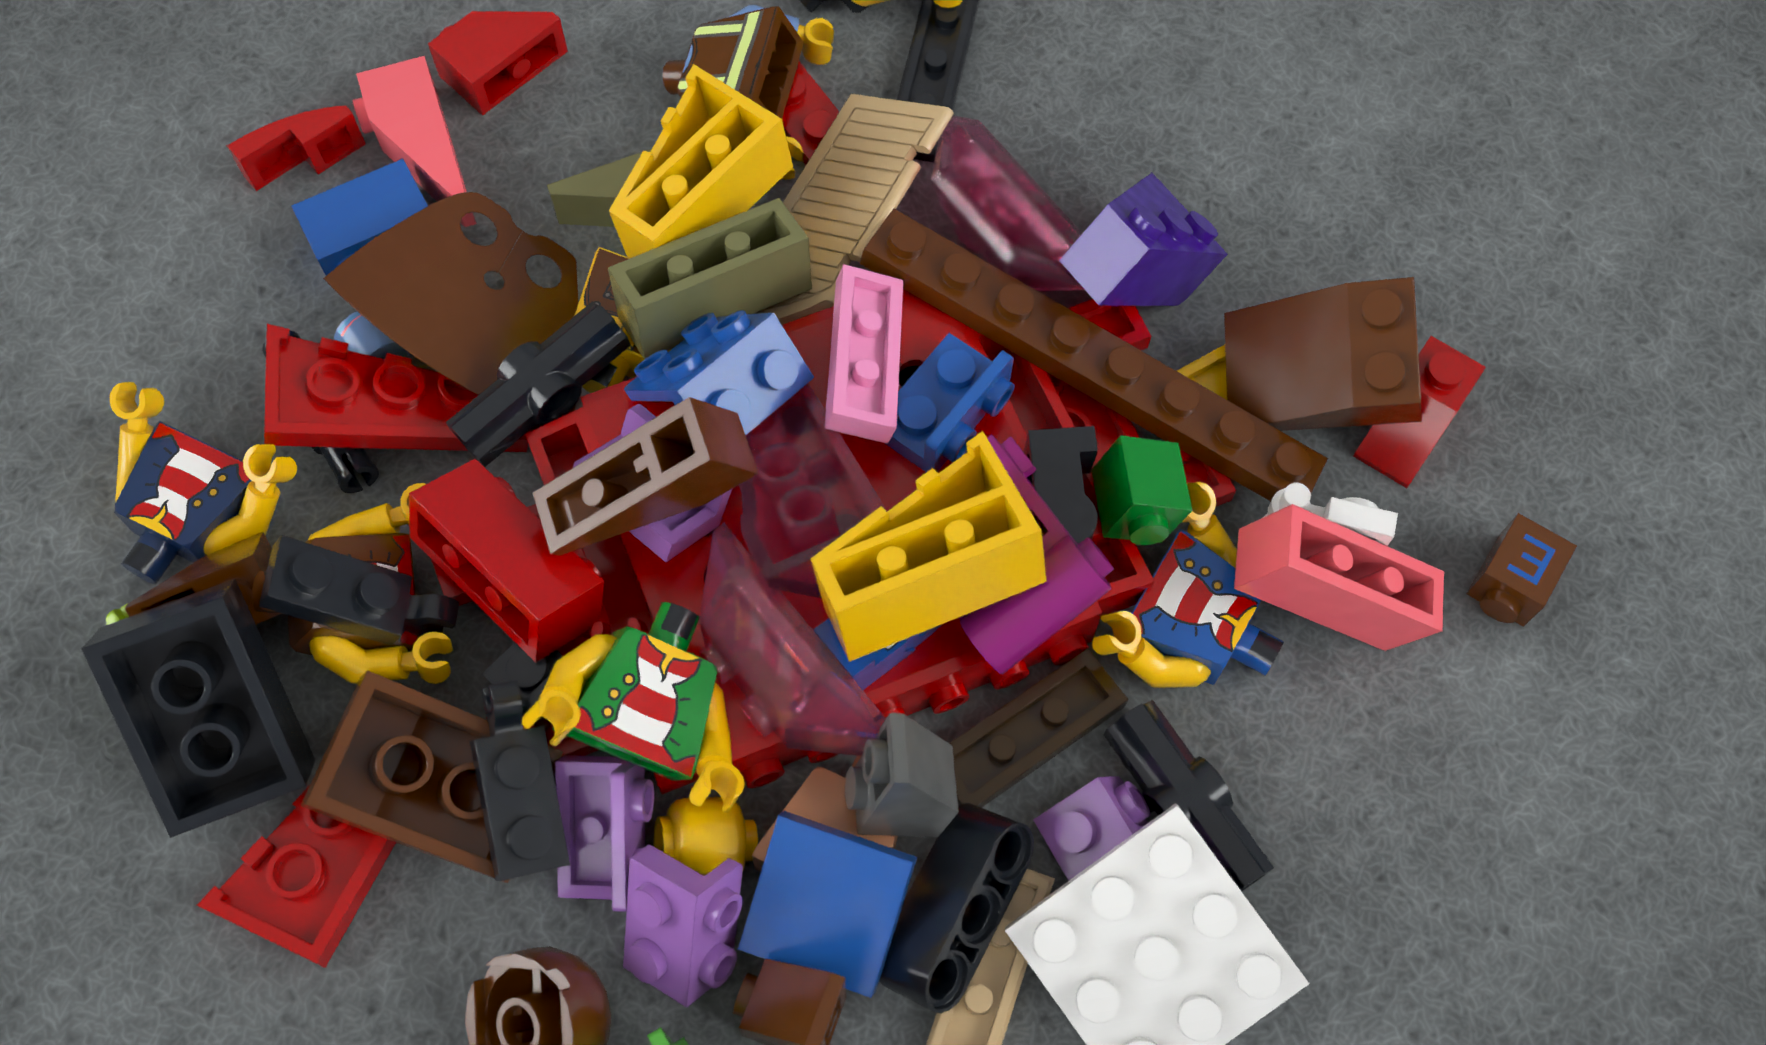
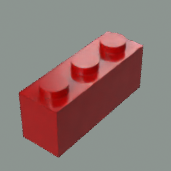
M473 459L409 493L410 538L535 663L591 629L594 622L600 621L604 580L597 567L589 559L579 557L574 551L560 556L550 554L540 516L534 515L516 497L515 492L506 480L501 477L495 478L478 460Z

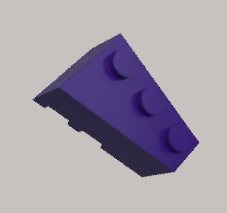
M1151 172L1111 201L1059 261L1098 305L1178 306L1195 291L1228 254L1214 240L1218 236L1215 227L1201 214L1195 211L1189 213Z

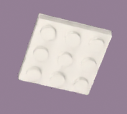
M1176 803L1005 927V932L1086 1045H1225L1309 985V982Z

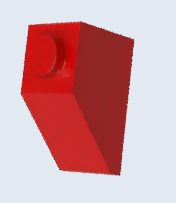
M471 11L454 25L443 29L436 38L428 43L439 77L482 116L568 52L561 20L554 12Z
M1433 336L1429 337L1418 354L1422 422L1372 425L1353 455L1356 459L1405 488H1408L1486 368L1484 365Z

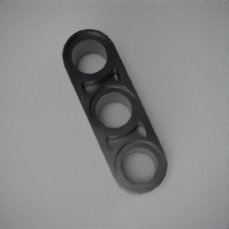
M971 803L958 806V814L937 837L903 902L879 980L884 987L937 1013L947 1012L958 1004L966 992L1029 866L1033 855L1034 839L1032 831L1027 825Z

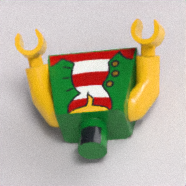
M662 602L649 634L628 626L613 632L612 635L596 634L557 660L540 695V699L522 717V724L527 729L540 717L548 719L553 725L552 730H555V735L550 740V744L556 746L565 736H569L672 781L692 779L696 770L700 777L692 787L689 795L691 803L696 806H702L711 789H713L723 799V812H728L743 792V776L732 765L731 738L723 690L715 683L717 666L687 652L700 617L682 606Z

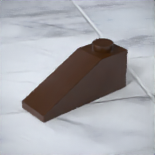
M688 397L533 492L550 554L560 556L705 505L759 473L738 413Z

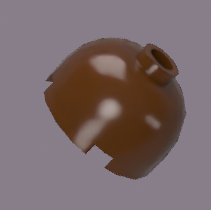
M536 947L494 957L486 964V966L491 967L488 969L485 977L473 981L468 992L465 1025L469 1045H607L609 1041L612 1016L608 995L600 978L582 958L560 949Z

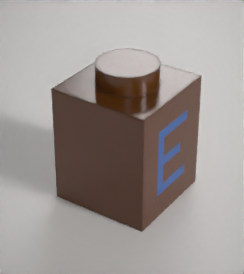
M1518 513L1497 537L1466 594L1479 601L1480 608L1489 617L1503 623L1516 622L1524 627L1545 607L1577 545Z

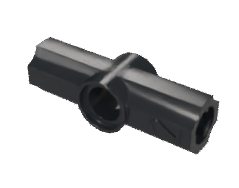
M592 301L541 344L537 341H530L514 349L499 366L496 374L497 380L445 423L474 458L486 467L537 423L543 426L568 414L578 402L582 393V386L630 347L629 339L614 318L601 305H597Z
M1153 700L1144 704L1141 703L1131 709L1106 729L1104 737L1119 756L1122 764L1129 770L1143 790L1142 796L1149 807L1150 813L1155 811L1159 816L1176 803L1241 892L1274 868L1268 857L1262 852L1251 834L1231 809L1233 807L1232 796L1221 775L1206 759L1200 756L1195 758Z

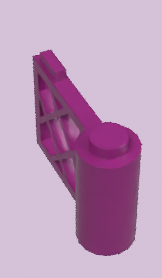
M991 434L987 439L1017 490L1025 499L1031 514L1037 516L1049 531L1042 537L1047 582L959 617L963 630L976 649L997 672L1004 674L1108 593L1112 588L1105 579V576L1112 572L1114 568L1089 537L1079 544L1072 538L1027 479L1037 469L1016 441L1009 437L1000 444Z

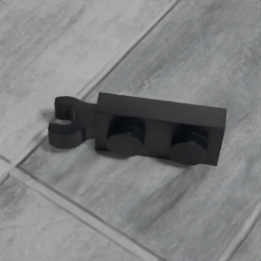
M281 535L272 546L259 607L392 646L402 636L403 630L420 637L429 632L442 633L443 627L453 629L456 626L459 602L453 598L438 594L411 595L412 576Z
M517 680L482 688V698L490 737L470 741L495 881H504L570 865L545 727L540 726L523 730V705Z

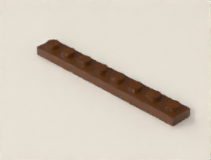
M894 208L863 250L859 264L875 273L903 280L904 290L1161 439L1179 443L1180 450L1270 502L1279 490L1286 488L1292 483L1305 485L1311 493L1328 460L1322 454Z

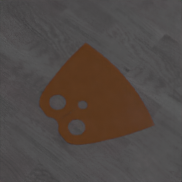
M474 192L455 194L427 206L375 237L323 278L346 302L395 343L437 372L478 395L497 380L496 374L499 366L514 349L530 341H537L540 344L575 316L579 304L577 262L574 256L546 236L527 234L515 225L506 209L486 196ZM471 212L487 216L496 227V240L487 246L471 242L461 230L460 223L462 217ZM534 255H544L551 258L560 269V283L552 288H544L534 283L526 271L527 260ZM488 271L499 272L503 277L504 287L499 290L490 288L485 283V273Z

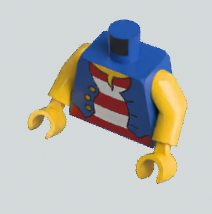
M1187 483L1193 510L1182 521L1190 523L1187 532L1179 529L1152 576L1155 581L1154 585L1144 590L1132 613L1120 611L1101 616L1102 622L1107 623L1112 628L1114 637L1111 635L1094 637L1092 642L1093 649L1101 655L1117 653L1118 660L1153 688L1197 687L1203 682L1214 685L1230 657L1265 676L1275 661L1284 641L1249 623L1261 600L1234 589L1237 548L1216 515L1213 514L1216 507L1215 494L1206 483Z

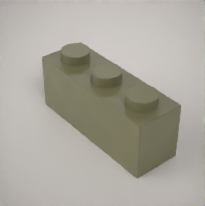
M780 198L608 267L618 319L643 359L660 350L674 348L684 340L681 334L682 330L692 321L707 313H714L716 318L728 316L740 310H744L746 314H754L812 289L809 238Z

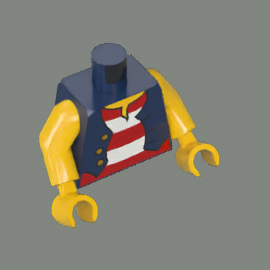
M134 382L118 383L112 388L110 406L117 416L127 419V423L120 426L114 513L134 534L140 536L121 563L122 566L143 580L157 584L176 555L194 563L206 555L261 532H264L266 536L281 493L276 484L292 480L297 473V465L292 457H276L271 464L272 457L276 453L275 445L257 444L250 447L245 453L244 459L241 460L161 421L153 427L148 424V418L157 416L164 406V397L156 388L141 389L139 406H137L135 402L137 387Z

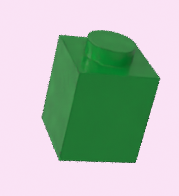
M1120 435L1092 468L1091 472L1103 537L1127 539L1137 545L1162 543L1193 511L1179 443Z

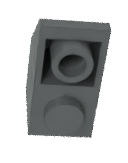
M889 713L874 738L866 741L863 755L855 767L848 769L846 775L845 801L849 810H856L857 835L938 837L958 814L953 746L907 715Z

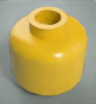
M707 797L702 806L694 805L691 803L690 798H682L670 804L666 816H658L656 818L654 847L703 876L707 875L728 858L742 864L743 872L745 861H753L752 854L758 845V833L753 819L744 820L742 810L737 802L734 803L728 812H723L722 797Z

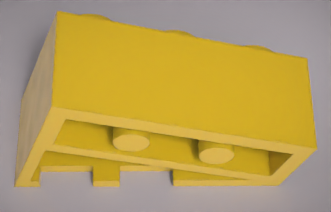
M693 64L685 78L688 87L676 108L668 107L661 119L663 130L650 152L643 150L609 209L610 216L627 257L633 258L748 211L793 168L782 119Z
M983 431L966 443L967 453L943 471L938 473L932 468L916 480L917 490L888 512L883 507H879L811 558L825 611L849 662L1047 582L1041 529Z

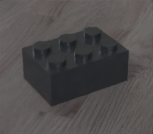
M236 579L100 627L81 648L170 838L307 786L315 762L314 755Z

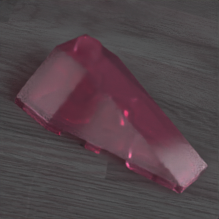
M807 383L746 435L759 474L739 485L742 493L743 515H740L744 542L768 588L821 598L811 558L879 507H883L886 511L887 509L840 433L825 429L826 411L809 383Z

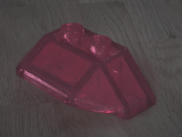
M952 116L938 139L931 180L942 210L956 224L954 231L957 237L971 249L979 251L991 265L1038 292L1086 291L1059 261L1083 233L979 120Z
M725 522L713 530L699 616V625L705 645L698 650L701 658L717 666L716 679L720 683L724 684L732 679L747 697L740 705L748 719L764 737L774 731L787 748L862 756L866 741L878 738L880 727L886 717L753 559Z

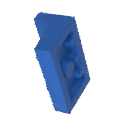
M948 333L898 391L897 428L888 444H884L925 472L932 468L938 472L947 460L952 463L967 452L966 443L976 436L977 432L974 428L987 413L992 417L996 416L1010 399L1015 388V384L1010 382L1014 357L1002 350L991 361L951 333Z

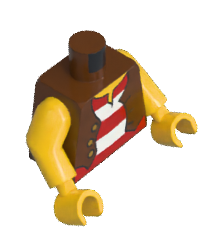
M416 483L409 486L401 496V506L392 508L389 503H385L349 515L311 534L306 543L412 576L410 594L415 595L410 534L400 533V526L409 525V493L426 484ZM260 571L255 577L252 589L254 610L257 612L279 613L259 607L267 572ZM288 615L289 645L292 649L299 653L312 655L316 662L349 683L357 684L359 678L367 670L390 680L406 679L410 672L417 671L423 680L434 684L444 682L451 674L449 662L425 661L433 654H447L453 651L450 638L443 633L429 632L419 637L403 630L402 636L391 646Z

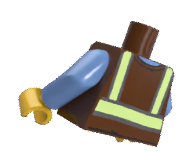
M748 5L728 18L701 24L694 32L687 58L671 60L665 64L662 73L663 83L668 93L679 95L681 98L688 87L685 78L694 64L782 119L801 52H803V56L810 63L824 65L830 62L833 50L831 44L833 43L834 29L831 23L823 18L810 20L806 26L799 25V18L784 14L779 6L764 8L758 5ZM786 136L791 157L802 161L803 150L800 143L796 139ZM792 168L781 179L795 178V169Z

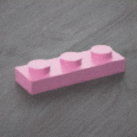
M843 264L835 286L825 429L887 444L897 428L903 280Z

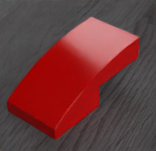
M346 105L306 111L280 119L242 136L228 144L227 147L243 176L258 191L305 160L319 175L366 145L353 113Z

